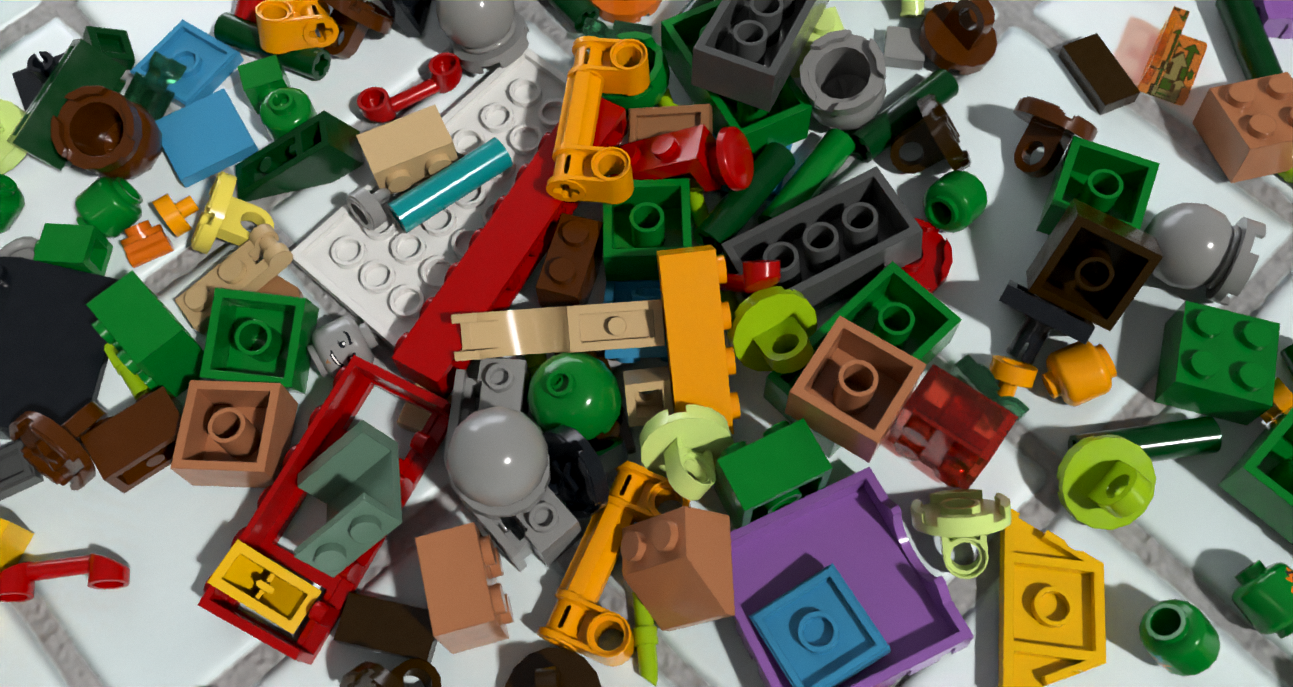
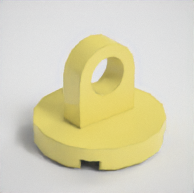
M222 171L218 173L208 194L210 197L204 207V212H201L191 240V247L193 250L208 254L215 238L242 246L249 240L250 232L244 229L241 221H252L257 226L269 224L273 229L274 222L264 209L233 197L237 177Z

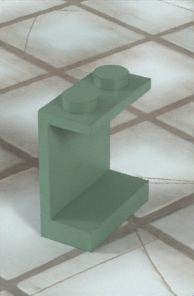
M364 420L357 423L298 473L297 487L326 503L327 515L326 524L294 549V557L333 578L402 523L398 442Z

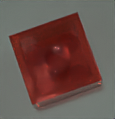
M933 364L903 406L887 440L893 443L895 450L906 459L911 461L919 460L934 470L935 476L944 484L954 488L969 489L989 463L1018 419V416Z

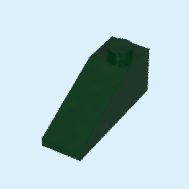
M322 111L235 165L238 199L248 202L337 181L364 165L362 148L356 135L360 134L359 131L330 113Z

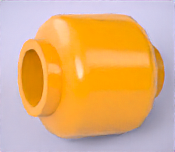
M1077 341L1049 354L1046 359L1048 372L1041 374L1043 384L1051 398L1061 397L1065 403L1073 407L1108 393L1112 388V378L1117 376L1114 363L1106 349L1101 344L1094 346L1089 341H1087L1086 345Z

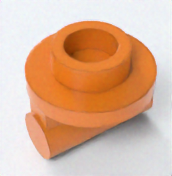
M149 220L125 229L124 232L128 238L120 241L133 268L175 251L172 242L165 235L161 224L152 227Z

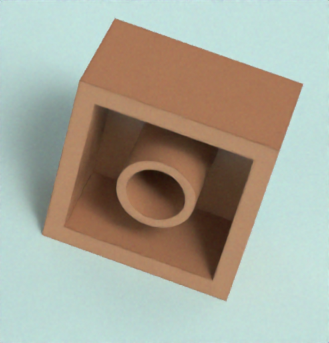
M1288 72L1209 88L1192 124L1231 183L1286 172L1293 168V78Z
M839 316L789 391L785 413L797 421L804 418L809 428L869 463L914 391L927 364Z
M190 380L170 469L194 486L267 488L273 485L283 469V460L290 450L298 406L297 401L281 383Z
M475 522L415 537L433 637L452 654L509 639L506 624L513 623L514 617L508 594H504L501 583H497L496 577L503 576L504 572L498 548H494L491 536H483Z

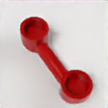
M449 52L434 56L428 65L432 77L395 96L389 97L387 91L381 87H371L362 91L357 98V105L361 114L371 121L388 122L395 118L397 112L438 92L447 93L452 91L462 77V66L458 56Z
M725 258L726 269H727V272H728V268H727V258ZM780 260L743 262V274H727V283L719 284L720 291L754 293L775 286L781 280Z
M96 553L38 562H22L6 568L0 573V602L32 600L35 593V581L88 574L87 586L90 588L102 590L124 588L130 583V568L119 561Z

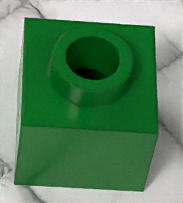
M276 54L237 66L244 92L257 114H259L260 104L268 94L279 88L291 87Z

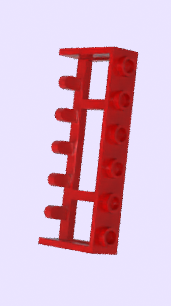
M353 355L348 365L343 366L336 374L332 391L325 402L316 407L312 412L305 434L300 442L292 446L287 452L280 474L273 485L268 486L262 492L257 502L255 514L248 525L237 532L230 546L231 549L238 539L265 557L278 562L327 589L321 601H317L312 606L308 615L310 620L297 642L237 609L241 604L239 601L210 585L207 581L203 588L204 595L198 603V606L288 657L310 665L314 662L342 614L349 592H355L387 535L334 578L295 558L294 554L279 547L277 543L308 495L307 492L297 487L298 473L348 432L347 429L373 387L376 386L431 414L422 431L416 432L410 443L411 449L404 460L399 458L401 507L403 509L448 430L451 404L447 400L356 355Z

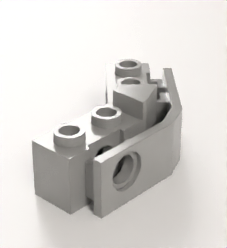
M480 359L478 378H469L466 370L456 369L443 458L450 484L461 503L520 572L527 567L524 559L532 552H535L548 567L583 537L579 521L549 487H547L544 497L531 511L525 514L522 512L511 517L524 532L525 537L519 541L510 529L507 530L501 519L492 520L474 513L461 500L447 469L448 445L456 427L475 411V397L480 398L478 410L502 406L523 412L527 417L529 415L527 394L531 375L526 360Z

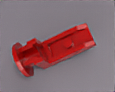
M702 124L617 146L626 151L631 159L633 180L664 179L691 173L705 192L721 189V185L726 184L730 189L738 192L749 187L753 179L754 160L750 144L744 133L734 126L723 127L718 133L717 140L707 127ZM612 174L609 177H615L618 174Z

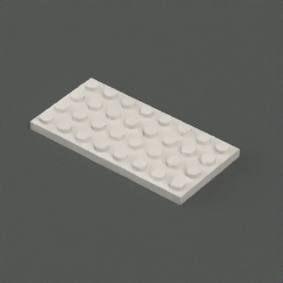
M527 48L521 57L505 68L499 66L446 113L442 120L452 138L458 159L496 137L510 155L513 166L408 233H405L397 223L387 204L423 181L412 185L403 192L391 194L388 202L382 207L387 216V221L375 230H369L364 227L353 215L346 202L291 251L293 254L292 261L362 323L367 322L370 329L394 350L398 339L404 333L410 332L418 321L420 310L425 301L430 297H435L440 290L450 266L455 262H459L467 252L472 235L477 229H483L489 221L497 200L503 195L506 196L515 184L519 169L525 163L529 164L533 159L544 134L552 132L559 122L567 75L530 48ZM626 119L627 134L619 145L628 143V119ZM375 178L363 187L371 194L379 190Z

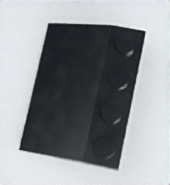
M0 257V439L11 440L9 425L26 411L38 412L61 426L85 405L92 401H97L108 362V356L104 351V346L107 342L91 325L98 318L86 304L119 279L22 257Z

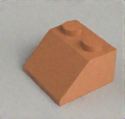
M683 506L622 528L620 550L623 577L662 631H673L735 615L730 515Z

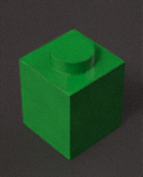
M45 223L41 237L34 247L33 260L105 276L114 246L94 225Z

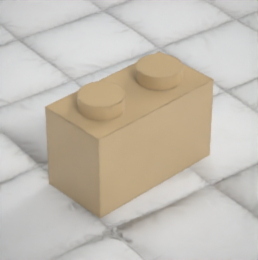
M435 104L356 135L379 189L388 188L390 194L403 192L412 185L430 178L459 160L452 138Z

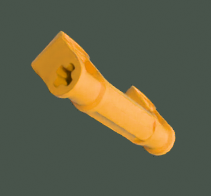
M265 0L255 8L260 47L268 53L284 54L295 50L327 47L335 42L339 34L337 23L329 16V6L323 0ZM316 27L320 33V37L316 35Z
M581 36L573 42L574 65L567 74V83L552 154L555 167L553 176L547 181L546 191L553 198L566 202L588 201L620 204L627 201L634 191L631 159L628 153L621 148L593 146L602 93L636 96L643 93L649 87L648 52L646 46L636 39ZM612 174H618V176L615 177H607Z
M628 460L615 468L617 474L609 489L608 503L602 511L592 516L564 578L555 593L557 602L546 626H540L536 633L540 638L557 647L569 649L611 667L627 662L634 653L635 648L634 636L626 619L618 613L597 605L621 552L622 528L630 526L634 522H641L662 514L658 512V507L667 500H675L682 507H691L690 500L680 496L669 484L668 478L653 473L645 467ZM617 629L623 632V642L615 650L607 651L599 647V639L605 631Z

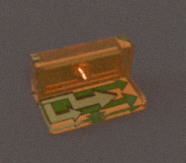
M1174 6L1157 36L1137 88L1140 92L1182 106L1188 99L1208 45L1203 41L1181 34L1190 11Z

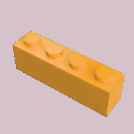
M712 245L656 251L674 413L686 412L685 405L696 404L710 407L726 418L729 430L734 435L733 420L740 419L741 414L738 393L730 392L728 375L736 374V361L733 347L726 348L724 330L732 329L730 305L728 301L721 302L719 284L727 283L724 255L717 256L716 249Z

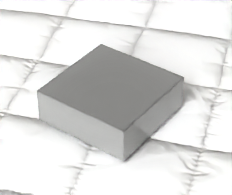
M887 26L884 44L885 66L922 70L925 53L919 42L920 29Z

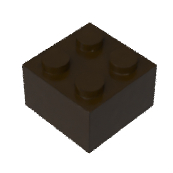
M1074 198L1026 271L1028 291L1111 331L1159 264L1163 254L1156 237Z

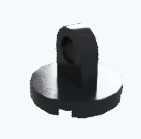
M566 425L557 426L542 433L548 445V455L550 458V482L548 487L556 496H561L566 502L564 505L576 518H590L602 511L608 503L609 495L606 473L622 465L629 458L623 438L608 437L589 443L576 429Z

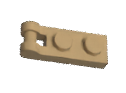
M261 224L256 226L250 232L247 242L175 299V302L195 330L203 335L208 331L215 288L257 292L292 262L293 254L285 244L278 243L279 236L271 225ZM263 256V259L260 262H257V260Z

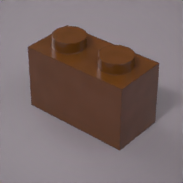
M561 213L535 287L540 308L588 304L603 259V222Z
M162 386L156 391L143 394L133 405L115 416L99 421L94 429L82 435L80 438L103 480L122 493H126L169 466L172 462L184 406L171 392Z

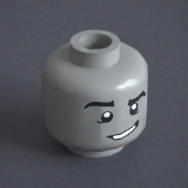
M345 315L313 331V344L307 346V349L323 377L331 375L334 379L338 371L343 366L348 365L353 355L373 364L374 355L371 349L378 346V343L367 322L358 325L352 317Z

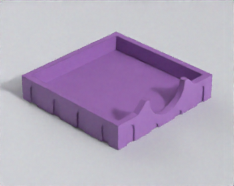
M870 467L754 520L744 527L731 531L735 615L732 617L736 623V630L751 660L754 659L759 668L758 673L765 687L792 686L749 616L832 563L891 648L889 654L837 687H889L906 674L910 676L938 662L942 656L950 652L954 654L966 648L974 637L953 603L943 576L936 577L931 574L916 555L903 526L902 510L898 504L889 499Z

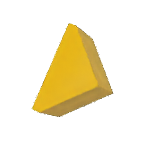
M238 539L207 581L210 585L294 634L322 592Z

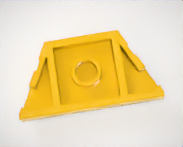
M1011 509V524L1000 531L998 687H1045L1106 664L1104 563L1084 551H1076L1070 548L1064 539L1048 530L1044 533L1018 518L1020 513Z

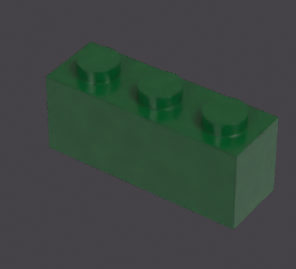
M73 39L7 139V142L55 169L62 170L64 165L71 167L73 164L67 158L57 153L51 139L52 116L58 117L61 107L68 101L64 97L69 92L82 86L100 85L120 93L126 83L122 76L127 68L83 39Z

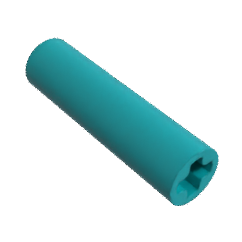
M494 137L388 203L387 206L405 233H408L513 166L511 157L503 144Z

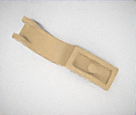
M662 299L451 314L452 324L460 323L462 351L454 352L455 361L527 354L574 353L665 346Z

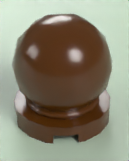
M100 85L82 86L69 92L64 97L68 101L61 107L58 117L53 115L51 119V139L57 153L67 158L74 166L112 179L117 177L134 179L152 169L162 151V133L153 116L144 107L129 101L124 95Z

